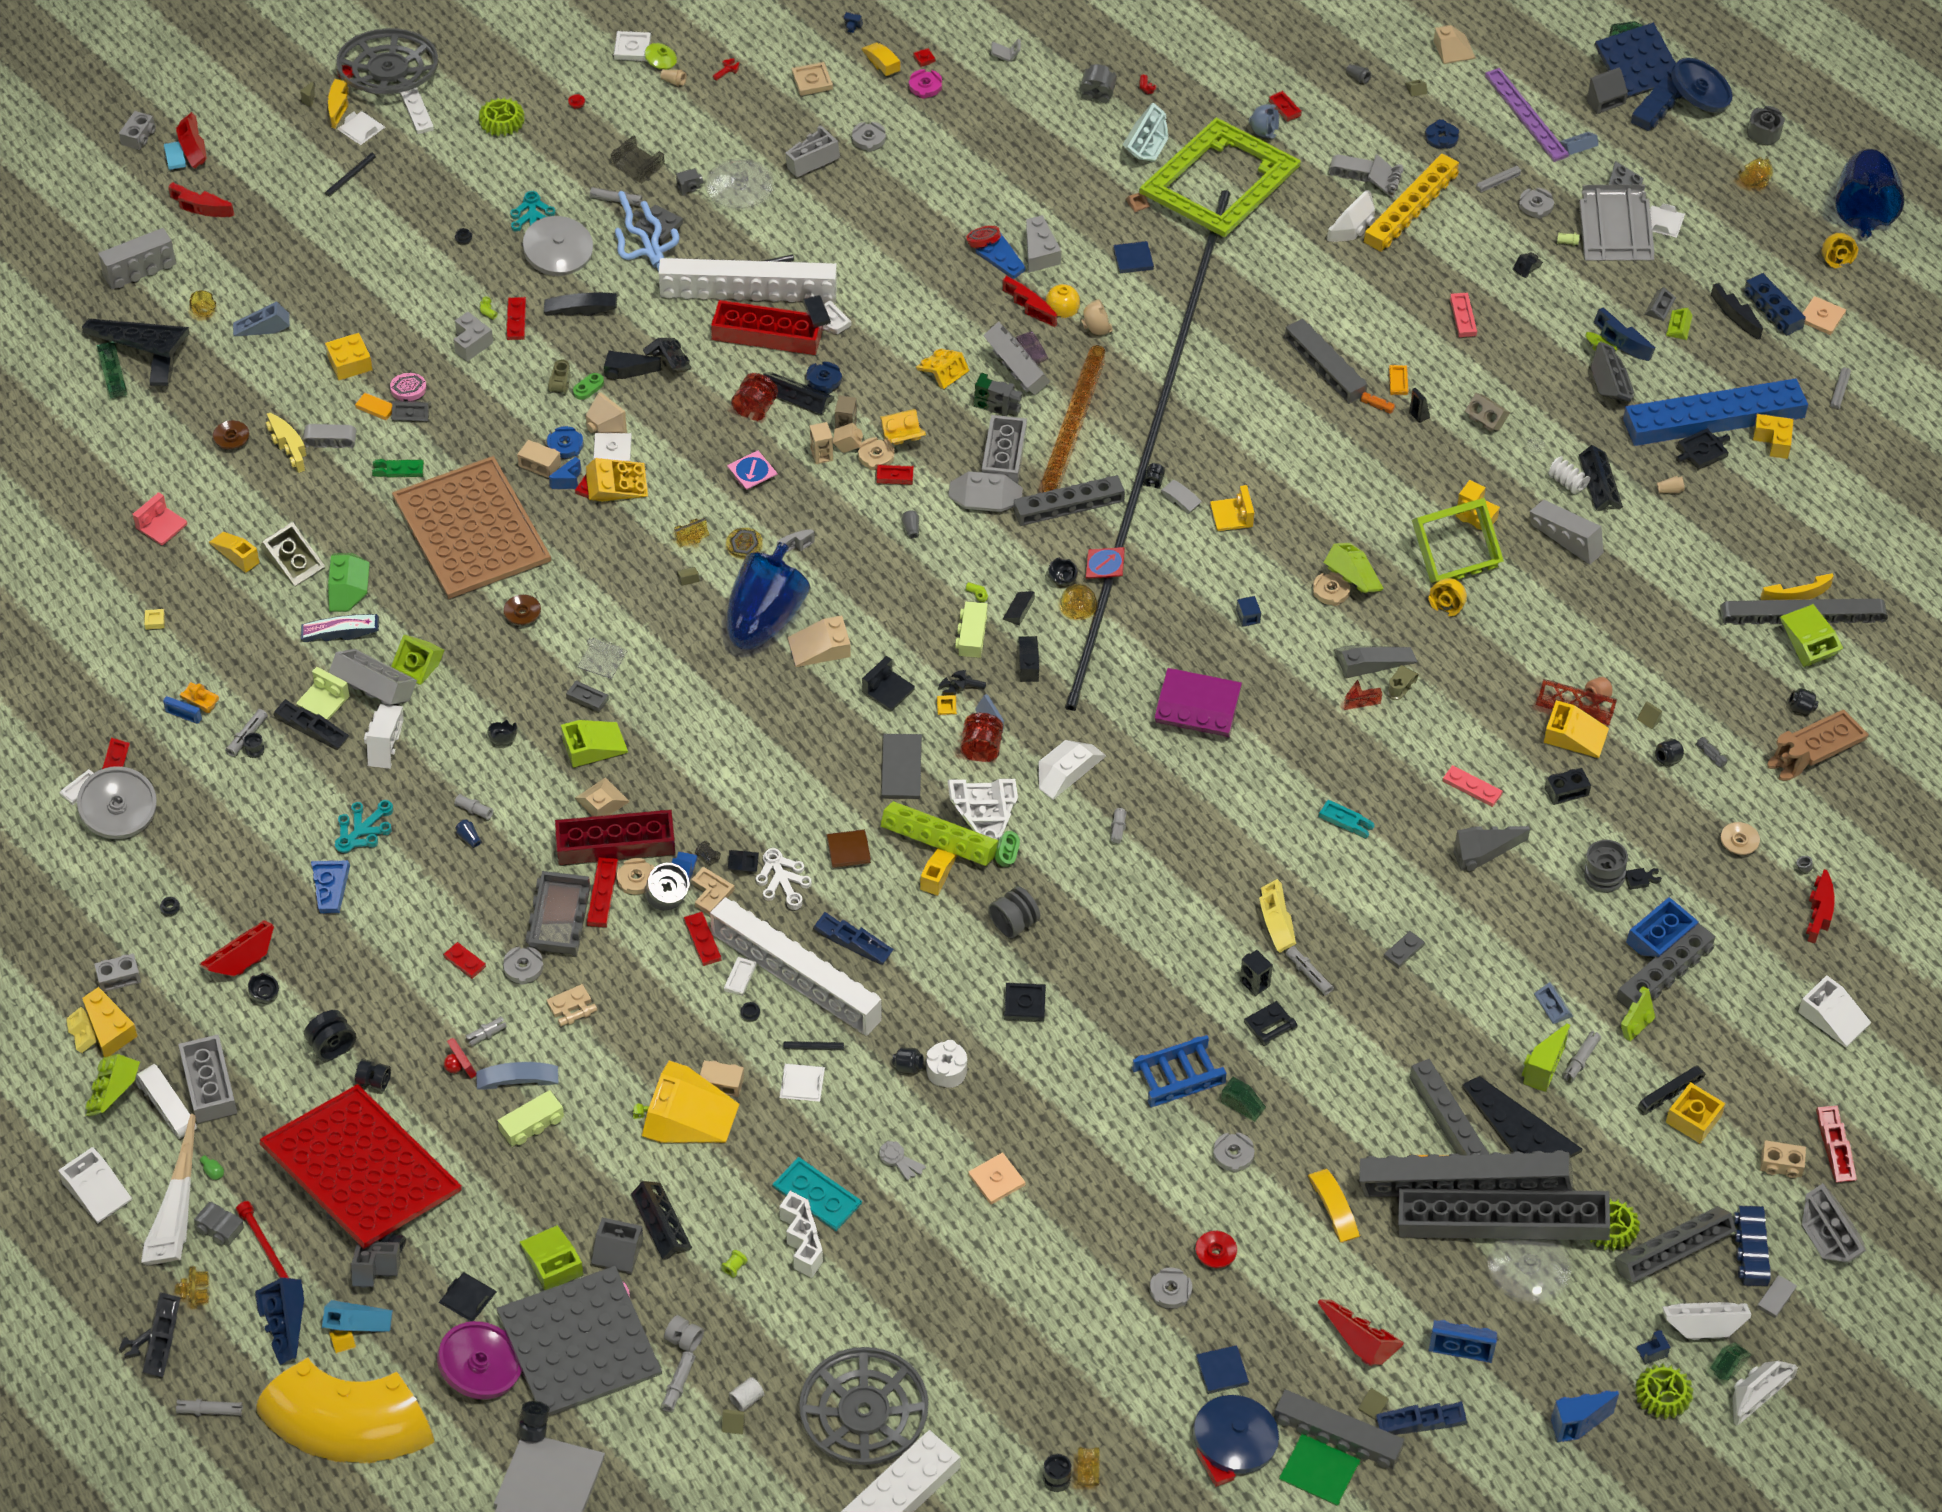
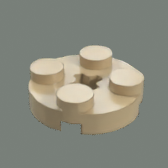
M878 437L866 439L861 443L858 451L859 461L870 470H877V465H890L894 461V446L886 439L884 441L878 440Z
M1330 572V574L1326 575L1322 573L1314 580L1313 595L1324 604L1338 606L1349 597L1350 585L1339 573ZM1333 586L1335 590H1329L1328 588Z
M633 858L625 861L624 865L617 870L619 887L627 894L638 895L645 893L646 882L655 867L652 864L646 863V860L642 858ZM634 874H638V876H641L638 879L632 878L634 877Z

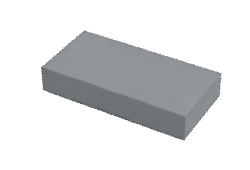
M1778 1275L1759 1302L1757 1308L1776 1319L1796 1290L1797 1285Z

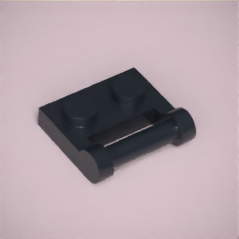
M1278 1001L1244 1018V1023L1263 1046L1268 1045L1272 1039L1281 1034L1298 1028L1295 1019L1288 1015ZM1282 1021L1285 1022V1024L1277 1027L1276 1029L1268 1032L1267 1034L1263 1033L1264 1031L1275 1026L1276 1024Z

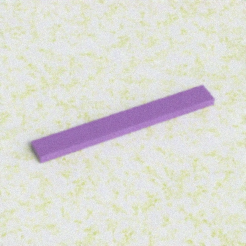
M1498 68L1486 72L1485 77L1551 160L1556 162L1569 157V153L1503 71Z

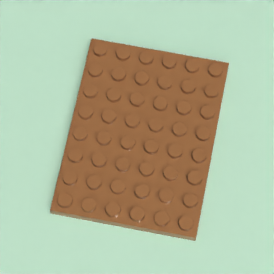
M494 456L392 492L395 503L448 599L551 562L548 550Z

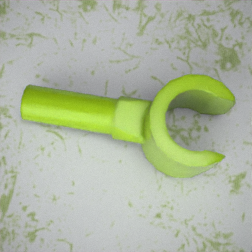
M636 1104L633 1107V1118H644V1112L648 1111L649 1106Z

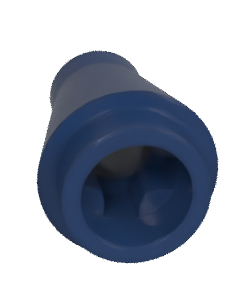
M465 819L456 825V834L473 849L482 843L472 822Z

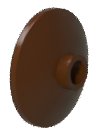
M235 420L225 421L219 424L213 431L214 442L224 449L238 448L244 445L249 438L248 427L244 423Z
M525 594L516 595L505 603L503 609L504 616L513 624H530L539 617L541 605L533 596Z

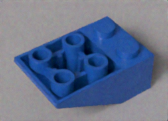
M1607 1390L1600 1394H1583L1579 1397H1563L1556 1400L1551 1422L1557 1443L1578 1440L1611 1416L1616 1407L1619 1391L1611 1392Z

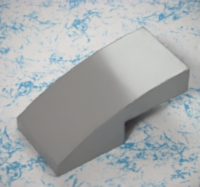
M1172 480L1161 490L1170 502H1176L1187 514L1202 502L1193 492L1175 480Z
M812 529L803 530L778 540L777 553L780 556H784L795 547L799 551L804 550L815 542L814 531Z

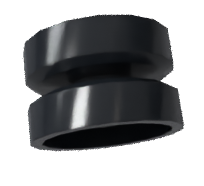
M329 1010L317 1015L308 1023L303 1033L305 1040L313 1047L314 1053L322 1061H331L345 1054L352 1048L357 1038L355 1031L347 1023L346 1018L339 1010Z

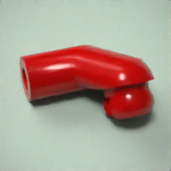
M1143 74L1140 76L1139 88L1147 94H1153L1156 90V85L1148 84L1147 75Z

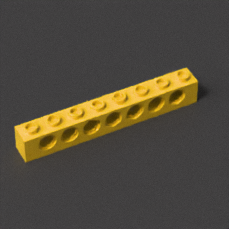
M1441 153L1365 231L1364 243L1380 252L1385 247L1389 248L1392 240L1398 238L1402 230L1408 228L1414 218L1419 217L1423 208L1426 209L1433 198L1436 199L1440 191L1447 188L1450 180L1458 176L1459 162Z

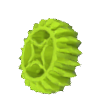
M497 97V100L491 99L490 102H485V105L481 106V110H479V123L482 130L486 131V134L490 133L492 136L497 134L498 138L500 134H503L506 137L507 133L510 135L513 134V131L518 133V129L522 128L525 115L521 104H518L517 101H512L511 98L506 100L505 97L503 99Z
M1609 1198L1610 1240H1590V1243L1597 1241L1596 1246L1604 1245L1605 1251L1608 1247H1611L1614 1252L1617 1246L1622 1251L1624 1246L1629 1248L1631 1243L1636 1241L1640 1231V1220H1638V1213H1633V1207L1627 1208V1202L1621 1204L1619 1203V1198L1615 1202ZM1620 1218H1622L1626 1222L1627 1226H1625V1223L1622 1222Z
M1664 1363L1660 1365V1368L1656 1364L1652 1366V1369L1647 1367L1644 1373L1641 1372L1639 1379L1636 1381L1635 1395H1637V1402L1642 1403V1409L1649 1408L1648 1415L1656 1412V1419L1660 1414H1663L1665 1420L1669 1414L1673 1419L1677 1414L1682 1415L1684 1410L1689 1408L1694 1391L1691 1387V1380H1686L1687 1373L1680 1374V1368L1674 1370L1672 1364L1669 1368L1665 1367ZM1673 1384H1675L1678 1387L1681 1394L1678 1393V1390L1674 1388ZM1648 1387L1655 1394V1398L1650 1394Z

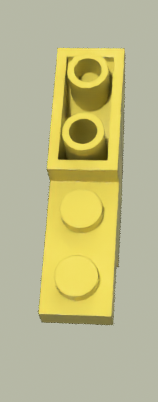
M268 413V421L265 423L268 432L272 431L273 433L271 438L274 445L278 444L280 450L284 449L286 455L291 456L289 460L292 468L296 467L298 473L305 471L302 457L306 456V451L302 439L287 422L272 413Z
M1276 879L1261 887L1262 896L1259 899L1267 928L1277 951L1280 953L1295 945L1296 941L1291 915L1286 910L1282 883Z

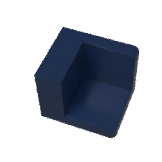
M1251 596L1237 599L1236 611L1242 627L1260 624L1261 610L1256 597Z
M1661 1330L1653 1333L1651 1341L1636 1347L1645 1365L1668 1357L1671 1348Z

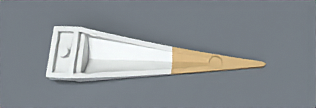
M192 1113L189 1117L182 1147L166 1195L144 1243L141 1263L145 1265L181 1260L183 1243L186 1242L195 1130V1115Z

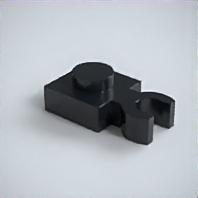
M1644 868L1626 870L1625 877L1629 889L1649 887V882L1654 884L1660 883L1662 878L1653 876L1658 874L1659 869L1653 868L1649 872H1645Z

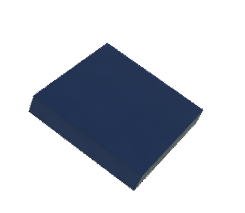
M1148 241L1113 245L1119 274L1154 270Z
M1237 1345L1196 1354V1360L1208 1394L1249 1385V1379Z

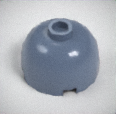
M1261 105L1250 116L1249 125L1257 136L1270 139L1276 137L1277 134H1273L1275 129L1279 128V112L1274 109L1276 105Z

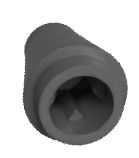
M1353 64L1347 66L1346 73L1359 83L1366 84L1371 79L1372 73L1368 68Z
M913 510L903 513L901 520L908 538H918L919 515Z

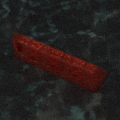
M1543 679L1536 701L1537 706L1553 710L1556 700L1575 705L1605 725H1610L1617 703L1615 698ZM1546 685L1554 687L1557 693L1552 696L1544 694ZM1570 691L1575 698L1571 701L1565 700L1562 693ZM1585 696L1591 697L1594 703L1589 706L1584 705L1581 698ZM1603 701L1612 703L1610 712L1602 710L1599 704Z

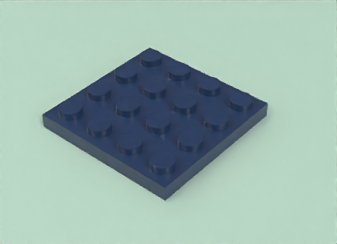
M1654 22L1598 40L1594 44L1608 71L1616 68L1621 69L1628 91L1627 98L1653 90L1665 76L1672 78L1671 71L1676 62Z

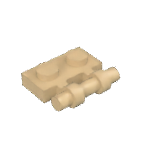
M583 984L546 1000L555 1018L563 1015L562 1018L557 1019L560 1027L566 1024L571 1025L575 1020L582 1017L587 1018L591 1016V1013L597 1011L595 1004L586 1005L591 1003V998ZM577 1008L580 1009L576 1012L570 1013V1011L575 1010Z

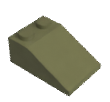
M293 522L261 543L260 548L267 558L294 586L325 568V565Z

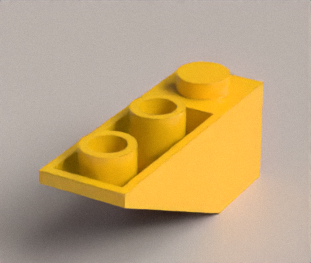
M222 532L209 541L210 545L245 573L260 563L257 548L244 538Z
M938 848L928 860L920 876V890L938 896L957 855Z

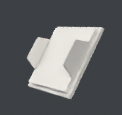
M361 111L357 115L355 112L345 118V123L338 130L362 145L384 129L385 126Z
M1664 203L1660 208L1651 206L1652 231L1677 238L1685 214L1676 212L1675 206Z
M785 1064L780 1098L820 1102L825 1067Z

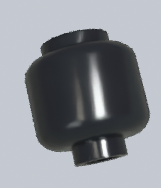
M1798 688L1796 691L1793 690L1788 701L1792 711L1803 715H1809L1812 711H1816L1819 703L1814 692L1803 688Z
M1671 738L1656 746L1655 756L1661 764L1669 766L1682 760L1684 748L1678 740Z
M901 1047L893 1055L892 1063L899 1073L916 1074L923 1067L924 1057L917 1048Z

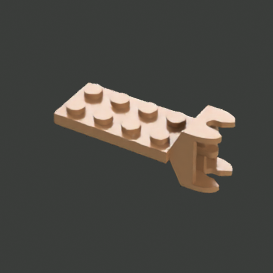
M1843 709L1794 733L1787 731L1781 734L1776 742L1778 746L1776 753L1769 759L1767 767L1771 769L1782 767L1784 770L1781 771L1778 779L1788 781L1799 776L1808 764L1812 766L1867 740L1869 734Z

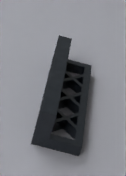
M773 372L763 373L759 390L821 415L825 413L828 402H832L835 397Z
M1591 445L1579 454L1585 477H1590L1588 487L1595 509L1602 511L1609 505L1616 509H1621L1623 507L1607 454L1605 451Z
M642 1181L631 1193V1196L661 1258L667 1260L676 1251H690L692 1246L660 1182Z

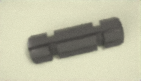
M1705 737L1697 740L1696 745L1700 749H1704L1703 752L1712 761H1716L1715 763L1720 768L1727 764L1728 759L1724 755H1720L1721 753L1711 743L1708 744L1709 741Z

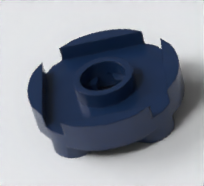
M1439 119L1426 128V142L1436 149H1450L1458 143L1459 129L1445 120Z
M822 362L819 365L817 363L812 364L806 372L807 386L827 394L831 393L842 382L840 368L831 362Z

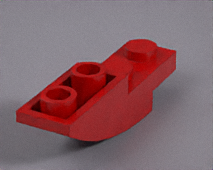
M190 112L179 122L176 132L184 154L195 169L205 162L207 156L204 139L199 135L196 115Z
M173 182L168 186L170 198L179 201L180 208L210 217L234 216L232 203L214 194L204 191L199 195L197 192L190 191Z
M1825 869L1822 876H1817L1814 884L1817 890H1812L1809 902H1812L1810 909L1814 910L1811 919H1814V923L1809 922L1806 934H1809L1808 942L1814 944L1820 929L1829 930L1834 913V887L1829 872Z

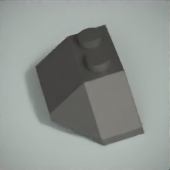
M1599 342L1591 366L1598 392L1602 396L1612 399L1630 401L1635 396V392L1623 362L1615 353L1616 350L1613 346Z

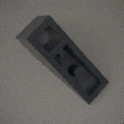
M608 350L604 363V375L610 379H626L658 372L662 369L661 357Z
M1019 636L1020 682H1039L1037 636Z

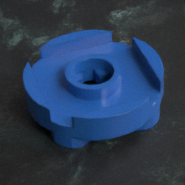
M558 427L555 429V432L550 433L547 437V447L560 452V458L578 456L583 449V436L573 427Z

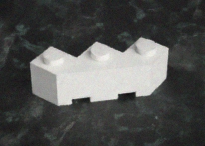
M790 1191L779 1206L780 1219L790 1224L786 1231L787 1244L798 1249L793 1256L794 1269L812 1278L823 1263L822 1246L811 1214L809 1201Z

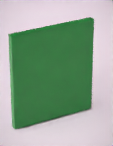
M1302 1434L1279 1476V1480L1338 1506L1357 1467L1360 1465V1459Z

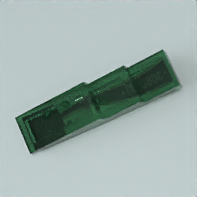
M109 342L97 345L110 399L128 395L115 343Z

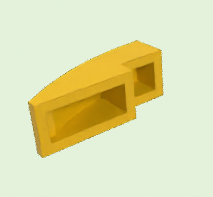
M873 43L861 48L876 69H880L885 76L900 71V60L886 46L880 43Z
M334 79L328 96L330 122L334 129L348 108L347 96L349 94L348 84Z

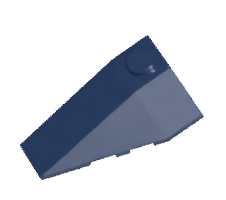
M281 1277L256 1290L255 1295L259 1316H265L268 1325L264 1327L266 1333L271 1332L274 1337L271 1345L279 1365H285L297 1358L304 1306V1291L302 1279Z

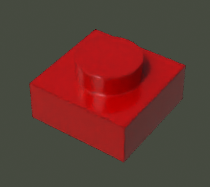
M929 48L913 53V57L920 67L936 62V58Z

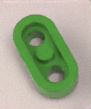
M599 373L589 374L574 386V397L579 400L588 399L603 387V376Z
M1006 831L1000 836L995 859L1002 867H1009L1016 860L1020 839L1015 832Z

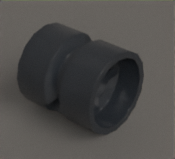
M362 1059L356 1069L355 1084L364 1087L370 1085L372 1089L383 1092L391 1077V1067L381 1063L375 1065L374 1061Z
M528 1401L522 1405L520 1415L522 1419L519 1422L518 1435L522 1439L537 1442L545 1438L549 1406L539 1401Z
M1053 1454L1044 1462L1043 1482L1045 1487L1052 1492H1062L1070 1485L1072 1465L1066 1456Z

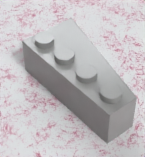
M1000 322L996 323L983 335L994 348L992 351L995 355L1003 359L1002 363L1008 370L1011 368L1013 371L1011 373L1017 381H1022L1020 385L1026 392L1030 391L1035 395L1051 382L1015 337Z
M1542 500L1530 511L1531 524L1589 565L1604 553L1602 527L1546 500Z

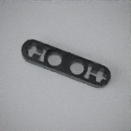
M1698 1065L1694 1066L1644 1097L1638 1107L1645 1114H1648L1663 1105V1102L1667 1099L1671 1100L1679 1095L1678 1092L1685 1090L1690 1082L1694 1085L1700 1082L1706 1073Z

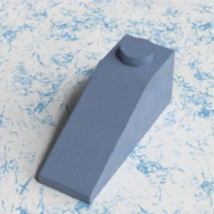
M276 301L233 322V336L277 333L290 326L289 313Z

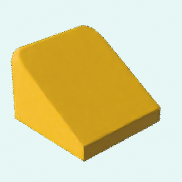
M956 695L937 696L938 715L957 714Z
M333 1330L329 1332L335 1353L356 1347L352 1331Z

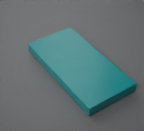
M800 1157L772 1184V1187L784 1196H787L792 1191L807 1199L811 1214L834 1231H837L862 1205V1200Z

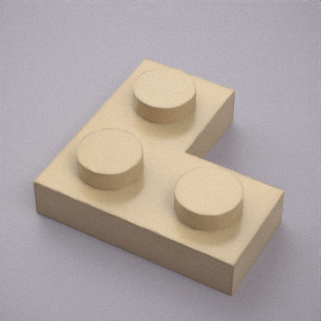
M702 867L691 879L692 885L704 891L695 901V907L708 915L725 897L728 898L735 890L733 884L705 867Z

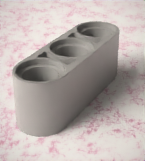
M1334 155L1328 171L1331 176L1337 175L1341 178H1353L1357 181L1372 182L1368 177L1373 161L1344 155Z
M308 424L304 428L303 443L305 447L314 446V448H326L327 446L332 448H353L355 446L357 430L351 425Z

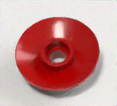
M1209 1231L1198 1239L1196 1255L1208 1267L1223 1268L1235 1260L1237 1244L1225 1232ZM1217 1250L1220 1252V1254H1214L1212 1252Z

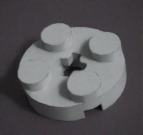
M871 122V124L859 123L852 131V142L854 145L867 152H872L882 147L886 141L884 127L876 122Z
M1530 188L1522 192L1519 208L1525 214L1540 219L1550 214L1553 210V196L1549 191L1542 188H1536V190L1531 191Z
M527 947V949L513 948L504 957L503 967L505 975L511 981L521 985L536 980L544 968L541 954L532 947ZM519 963H522V964L527 963V966H526V967H520Z
M1225 1133L1216 1140L1213 1157L1221 1168L1236 1173L1246 1169L1253 1162L1254 1145L1250 1138L1242 1133H1236V1135ZM1237 1149L1238 1153L1237 1155H1232L1229 1150L1234 1151Z
M1164 1268L1160 1270V1273L1152 1277L1150 1294L1157 1305L1165 1308H1178L1187 1304L1192 1294V1282L1189 1277L1187 1278L1183 1274L1182 1270ZM1169 1285H1173V1288H1176V1290L1169 1291L1166 1288Z

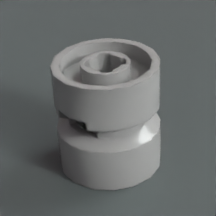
M676 1315L667 1326L664 1338L674 1345L679 1344L681 1349L692 1353L700 1344L704 1335V1329L694 1323L689 1325L687 1319Z

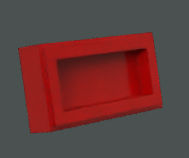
M453 1038L449 1039L447 1043L454 1054L452 1053L444 1059L445 1070L455 1074L464 1068L472 1079L477 1075L475 1069L456 1040Z

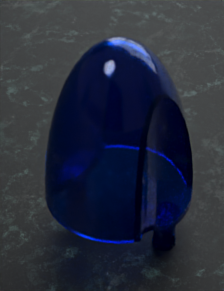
M1868 148L1856 152L1844 165L1837 183L1835 206L1839 217L1847 225L1855 229H1861V237L1865 238L1866 234V238H1869L1872 235L1871 230H1875L1879 225L1888 226L1900 216L1905 200L1901 178L1893 162L1884 153Z
M778 542L772 555L759 552L749 553L739 569L731 590L726 620L729 639L738 649L752 650L774 638L795 616L811 590L806 577L796 568L788 566L782 560L789 549V546L785 543L781 546L782 542Z

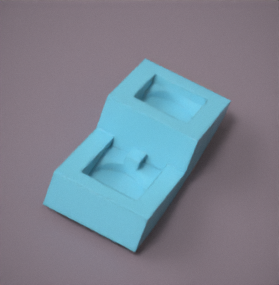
M180 142L164 144L169 170L186 167Z

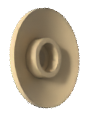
M1734 822L1728 824L1722 830L1721 842L1728 851L1737 855H1747L1758 848L1760 836L1751 825Z

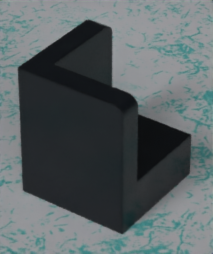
M729 850L728 870L757 872L759 852Z

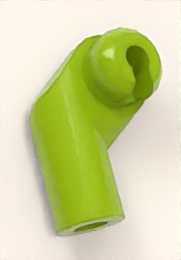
M485 296L480 301V312L494 320L498 313L491 309V298Z
M970 582L967 583L965 590L974 593L979 602H985L988 599L985 587Z

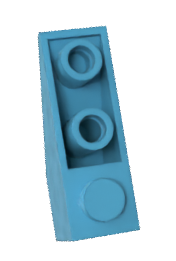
M331 1300L324 1307L322 1327L342 1331H390L393 1310Z

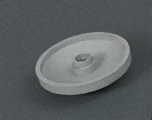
M550 216L534 222L527 229L523 238V252L529 264L536 270L547 275L565 276L575 273L586 266L592 256L593 241L588 230L579 222L563 216Z
M108 767L93 773L84 781L78 792L77 808L80 819L90 831L101 837L124 839L134 836L150 824L156 812V793L151 782L138 771L127 767Z

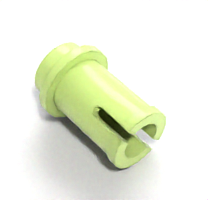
M1558 233L1557 244L1579 245L1580 235L1576 233Z

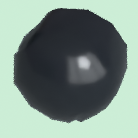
M1056 558L1048 567L1050 578L1059 586L1073 584L1078 576L1077 566L1070 559Z
M508 720L502 723H491L487 730L490 740L498 745L512 743L517 735V723L515 722L511 725Z
M261 973L250 978L248 993L254 1001L268 1003L273 1001L278 995L279 985L273 976Z

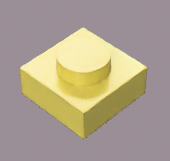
M164 609L145 610L144 625L146 630L165 628Z

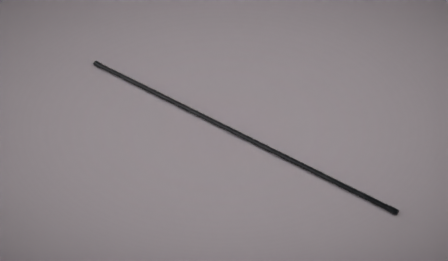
M1222 190L1216 209V214L1220 216L1228 206L1231 196L1229 191ZM1211 230L1114 548L1124 547L1218 236L1217 233ZM1105 577L1072 689L1065 705L1066 710L1076 711L1081 688L1115 577Z

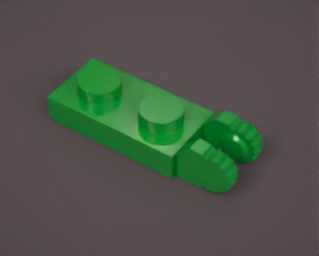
M375 459L372 465L375 468L372 470V476L423 477L424 460L386 461L384 459Z

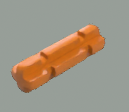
M1364 392L1361 396V402L1370 403V406L1380 410L1385 409L1387 413L1391 414L1395 409L1394 403H1386V400L1374 395L1371 396L1367 392Z

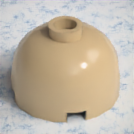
M1100 299L1089 303L1083 312L1084 319H1082L1084 328H1089L1095 335H1104L1112 332L1113 328L1111 323L1109 324L1108 315Z

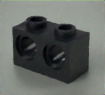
M1578 768L1546 777L1544 788L1553 805L1589 796L1591 784L1583 768Z
M1258 950L1251 954H1246L1242 958L1240 982L1256 997L1270 987L1273 965Z

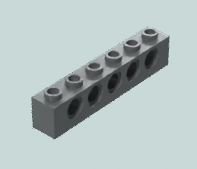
M1118 475L1014 499L1013 510L1019 525L1024 526L1124 502L1125 490Z
M1698 923L1661 956L1655 957L1618 989L1616 999L1629 1009L1633 1002L1638 1003L1642 996L1639 992L1642 987L1649 989L1651 999L1658 998L1662 993V989L1671 987L1676 977L1684 976L1689 966L1698 964L1703 954H1709L1714 949L1716 936Z
M1717 1206L1614 1257L1619 1275L1633 1283L1735 1232L1736 1228L1731 1212Z

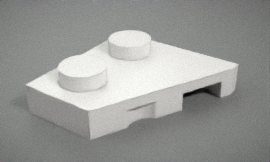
M831 301L824 304L831 319V324L824 325L823 330L839 334L852 326L851 321Z

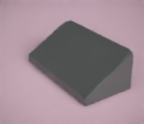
M1662 287L1656 291L1644 315L1664 321L1676 297Z

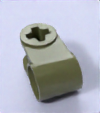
M560 359L554 363L548 383L549 392L561 391L567 394L571 378L570 364L567 360Z
M1401 665L1389 680L1388 697L1393 700L1403 698L1407 691L1412 688L1411 685L1417 682L1419 674Z

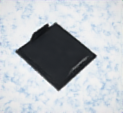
M463 1272L459 1278H455L449 1285L447 1293L438 1303L471 1322L477 1318L497 1291Z

